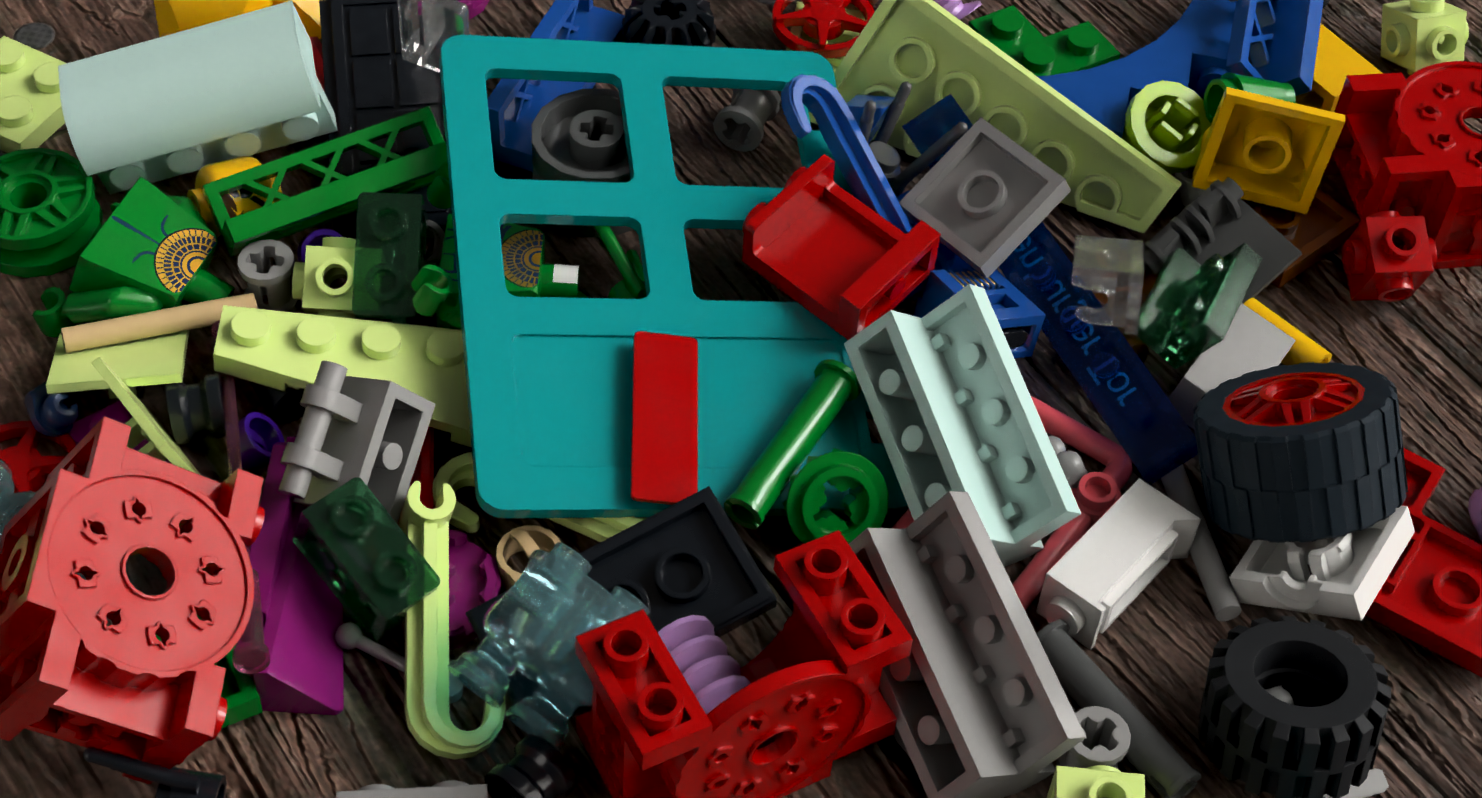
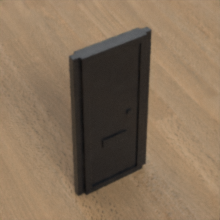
M319 0L325 94L335 113L338 130L328 133V141L430 106L444 141H446L439 57L444 41L449 37L461 35L458 1ZM421 126L398 133L390 151L400 156H406L428 148L429 144ZM388 137L372 143L384 148ZM355 148L341 154L334 171L350 176L375 167L379 158ZM333 156L329 157V165L331 163ZM427 185L334 219L333 229L343 237L359 240L360 244L395 241L401 226L413 219L431 220L437 223L445 233L448 214H452V209L434 207L427 197V188L429 187ZM407 235L406 238H405V240L431 239V238H415V237H412V236Z

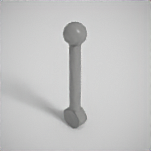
M348 622L343 623L337 628L335 640L341 648L347 650L358 648L405 673V657L363 636L358 625ZM449 672V703H454L462 697L463 680L459 675Z

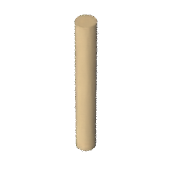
M252 292L61 328V335L65 352L71 353L218 325L223 305L258 309Z

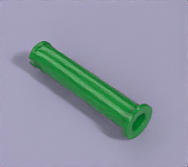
M825 359L818 363L814 370L815 380L747 472L736 490L724 502L725 511L736 523L748 529H756L763 523L765 515L790 482L789 476L795 475L846 401H852L858 397L862 389L855 372L850 367L833 359Z

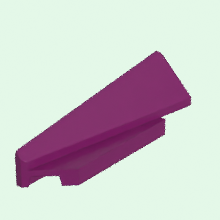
M288 436L286 442H277L272 447L260 506L265 509L264 523L257 539L251 545L249 553L254 577L253 608L242 637L245 650L258 651L253 676L263 711L337 715L344 709L343 648L335 640L337 628L343 624L342 522L293 502L294 497L278 491L286 468L285 465L280 463L286 443H294L296 436Z

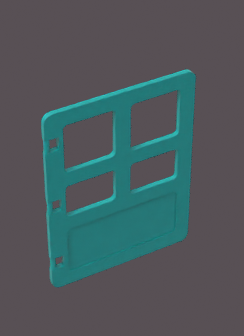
M455 35L449 37L442 44L439 66L475 494L479 506L486 513L497 518L650 517L672 506L634 501L630 496L633 338L637 331L693 337L698 342V492L709 486L725 511L724 502L736 490L747 472L815 380L814 370L818 363L825 359H833L842 362L853 371L854 368L844 346V343L848 340L798 302L703 300L694 294L684 230L688 228L742 230L743 223L750 211L761 202L768 204L784 188L687 185L680 182L675 173L663 87L684 86L774 90L782 92L786 83L803 74L816 75L823 78L837 89L832 65L823 56L807 51L481 35ZM490 78L609 83L614 85L619 91L631 181L623 183L505 179L498 176L494 170L486 80ZM804 105V108H805V111H806V114H807V117H808V120H809V123H810V118H809V113H808V112H811V111ZM811 130L802 139L797 137L802 167H810L823 154H826L835 161L820 130ZM835 161L833 176L835 183L853 195ZM505 223L627 226L633 228L639 236L647 297L642 299L514 296L507 291L505 285L500 226ZM861 390L856 399L846 401L808 456H820L832 452L833 448L861 454L870 460L884 477L888 490L886 516L899 515L909 507L884 444L871 443L867 419H873V416ZM808 457L805 459V461L795 474H798V472L807 464ZM790 482L765 517L787 516L782 502L787 500ZM825 482L823 485L826 488L824 493L827 502L819 508L820 512L829 509L835 515L845 516L842 499L849 494V489L840 492L834 486Z

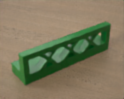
M430 106L205 184L202 186V192L230 257L240 254L242 249L250 243L268 239L279 240L430 185L434 180L436 170L444 161H447L446 141H444ZM421 126L429 144L428 148L406 156H400L390 151L398 133ZM388 137L384 148L372 143ZM355 148L379 158L375 167L350 176L334 171L341 154ZM333 156L328 168L315 163ZM298 168L323 178L321 186L291 197L278 192L285 173ZM276 177L272 188L259 184V182ZM243 188L266 198L263 207L230 218L221 196Z

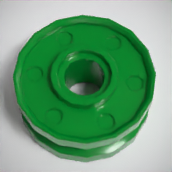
M41 147L15 150L0 156V272L2 274L30 278L53 275L75 266L81 253L103 226V214L100 204L95 198V186L91 175L87 176L80 161L64 151Z

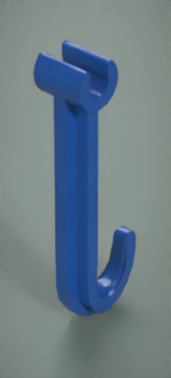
M801 74L786 83L781 92V105L794 135L802 139L812 130L804 108L805 105L816 119L821 134L854 197L907 234L912 229V226L839 91L827 80L816 75ZM937 252L934 270L945 269L947 271L949 268L945 259ZM929 276L899 304H902L911 297L913 300L921 297L924 294Z

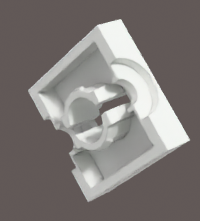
M1401 505L1395 509L1396 511L1385 520L1376 522L1372 527L1333 539L1327 538L1303 543H1271L1264 540H1254L1229 577L1238 602L1362 621L1415 532L1408 506ZM1307 565L1310 566V569H1311V572H1312L1311 575H1310V572H1309V569H1308V566H1307Z

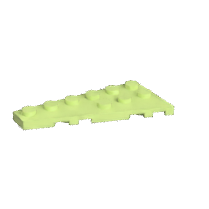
M882 0L834 72L837 90L846 103L857 94L895 97L903 82H909L912 85L905 106L887 144L904 150L906 154L918 158L959 122H965L969 130L982 117L1066 179L1071 191L1060 203L1075 207L1078 212L1141 233L1147 231L1182 185V182L933 0ZM808 112L810 122L817 124L812 113ZM878 131L876 132L872 140H875ZM953 145L949 149H947L941 156H939L933 163L936 164L953 147Z

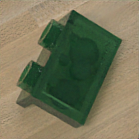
M362 192L358 196L352 311L356 317L391 319L393 323L422 326L423 316L416 312L412 300L417 292L413 290L411 285L413 279L426 263L428 214L422 194Z
M1243 243L1224 257L1219 253L1212 255L1201 265L1184 249L1177 248L1169 254L1132 325L1133 333L1174 369L1179 368L1224 340L1263 258L1246 243Z
M352 478L301 512L292 540L369 639L381 644L398 631L408 609L437 590L440 584V577L361 478Z

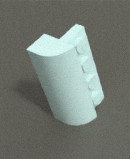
M292 0L58 66L63 116L76 155L87 176L97 173L110 195L130 189L140 176L153 183L200 170L206 164L242 156H252L338 131L335 113L316 76L311 39Z
M968 284L922 318L890 310L844 343L914 521L948 491L968 492L1005 567L1044 549L1041 541L1042 538L1082 514L984 288Z

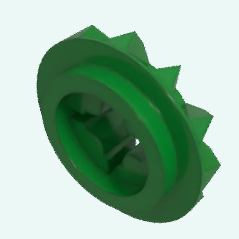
M833 448L832 452L820 456H808L807 464L798 474L789 476L790 489L787 500L782 502L787 513L790 524L789 529L803 544L837 530L841 532L849 544L866 528H880L885 520L888 509L886 482L879 469L859 453L856 454ZM825 482L834 486L840 492L849 489V494L842 499V504L845 508L843 513L847 518L846 521L832 513L829 509L820 512L819 508L827 502L824 493L826 488L823 485Z

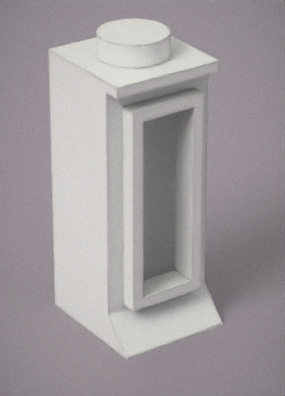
M1139 478L1046 573L1036 612L1046 618L1049 624L1059 619L1065 620L1070 628L1068 635L1091 650L1095 646L1098 633L1103 634L1171 559L1188 558L1201 519Z

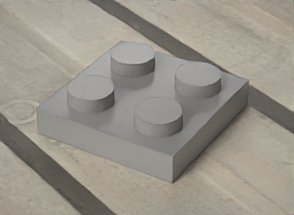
M980 117L899 203L904 213L917 224L922 220L941 233L940 242L985 278H988L1070 193L1071 189L1065 178Z

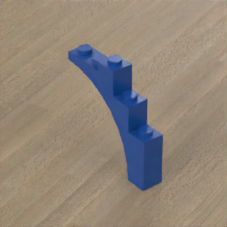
M1192 0L1181 18L1157 40L1124 58L1086 70L1037 77L1122 138L1125 113L1130 100L1147 84L1162 80L1178 82L1192 89L1204 99L1205 90L1209 82L1213 79H1219L1223 74L1230 72L1226 68L1236 1Z

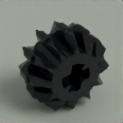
M632 0L629 8L625 10V17L622 19V36L625 38V43L712 47L716 40V25L714 24V16H712L713 13L710 10L709 1Z

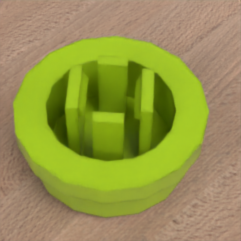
M1162 80L1147 84L1130 100L1125 113L1122 139L1169 174L1180 173L1195 168L1201 151L1202 136L1207 128L1211 126V123L1205 114L1204 101L1195 91L1181 83Z

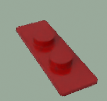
M637 331L633 338L630 496L634 501L673 505L698 492V342L693 337Z

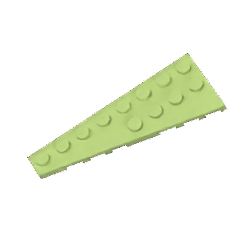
M223 305L213 352L214 371L286 391L287 387L299 390L300 388L305 389L306 384H314L321 361L334 362L348 369L346 376L392 381L435 403L429 427L451 433L450 441L471 447L462 330Z

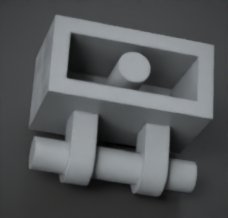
M321 361L314 384H306L300 405L306 409L294 443H286L280 461L286 468L278 491L294 497L293 502L340 522L395 531L436 404L392 381L346 376L348 370L346 367L330 361Z

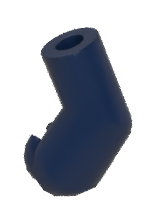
M46 380L26 394L24 405L34 428L39 433L50 437H60L71 431L73 423L79 414L77 404L72 405L70 408L67 405L83 395L84 391L47 394Z

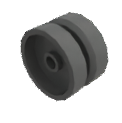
M580 89L559 95L540 109L532 123L533 180L623 183L631 181L618 91L611 89ZM552 224L561 231L581 237H600L593 225ZM610 226L615 236L634 230L627 226Z

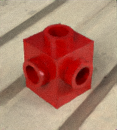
M1380 211L1365 217L1342 246V262L1344 271L1347 274L1351 301L1380 300L1383 302H1394L1409 299L1434 272L1437 262L1436 244L1433 238L1428 237L1424 216H1401L1397 211Z

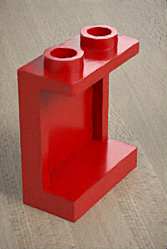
M823 154L810 167L806 168L803 166L797 169L788 179L784 189L768 204L761 202L750 211L742 226L744 233L742 261L849 340L885 313L893 310L930 275L931 270L935 268L941 233L922 220L907 234L837 185L833 179L835 161L826 154Z

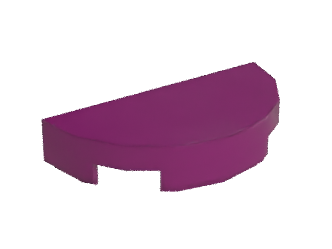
M449 529L450 650L460 648L477 638L467 621L465 612L502 594L497 562L493 555L486 554L481 547L467 541V534Z

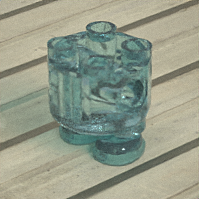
M557 542L549 553L541 549L534 550L531 553L528 565L520 578L501 598L494 601L485 613L483 625L486 636L476 647V651L464 652L456 661L452 660L447 666L450 672L463 685L497 709L503 704V697L509 688L507 676H512L516 669L538 686L533 692L534 696L522 698L515 706H510L505 715L527 734L545 739L559 752L563 748V741L568 734L569 725L567 720L570 719L579 706H592L593 683L575 653V636L644 609L647 616L650 613L649 609L627 590L615 586L609 593L600 584L587 576L592 569L590 563L575 550L561 542Z

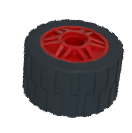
M1309 362L1274 366L1264 370L1245 373L1240 377L1220 383L1218 387L1204 394L1193 409V422L1206 511H1208V517L1213 523L1231 534H1238L1250 540H1264L1271 543H1303L1327 538L1333 539L1346 536L1358 530L1362 531L1372 527L1380 520H1385L1406 499L1408 485L1397 388L1393 382L1377 371L1373 372L1366 367L1357 365L1351 366L1332 362Z

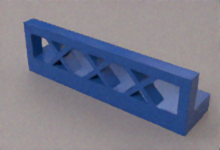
M555 0L530 38L623 42L625 38L622 36V19L625 15L593 6V0ZM501 78L487 99L493 160L533 172L532 123L540 109L559 95L580 89H593L596 83Z
M1324 0L1236 1L1226 68L1230 73L1278 81L1280 83H1289L1295 91V96L1312 91ZM1249 55H1250L1252 64L1248 61V56H1249Z

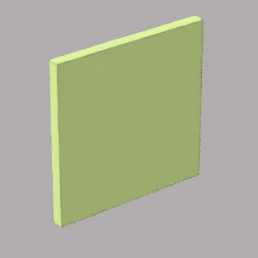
M189 330L71 353L65 352L60 333L46 382L47 394L108 389L110 399L118 398L91 364L98 357L107 364L136 396V386L182 383Z
M100 357L91 362L133 416V418L125 423L131 426L127 447L133 449L146 438L149 442L138 450L139 452L163 461L168 459L173 465L201 475L159 420Z

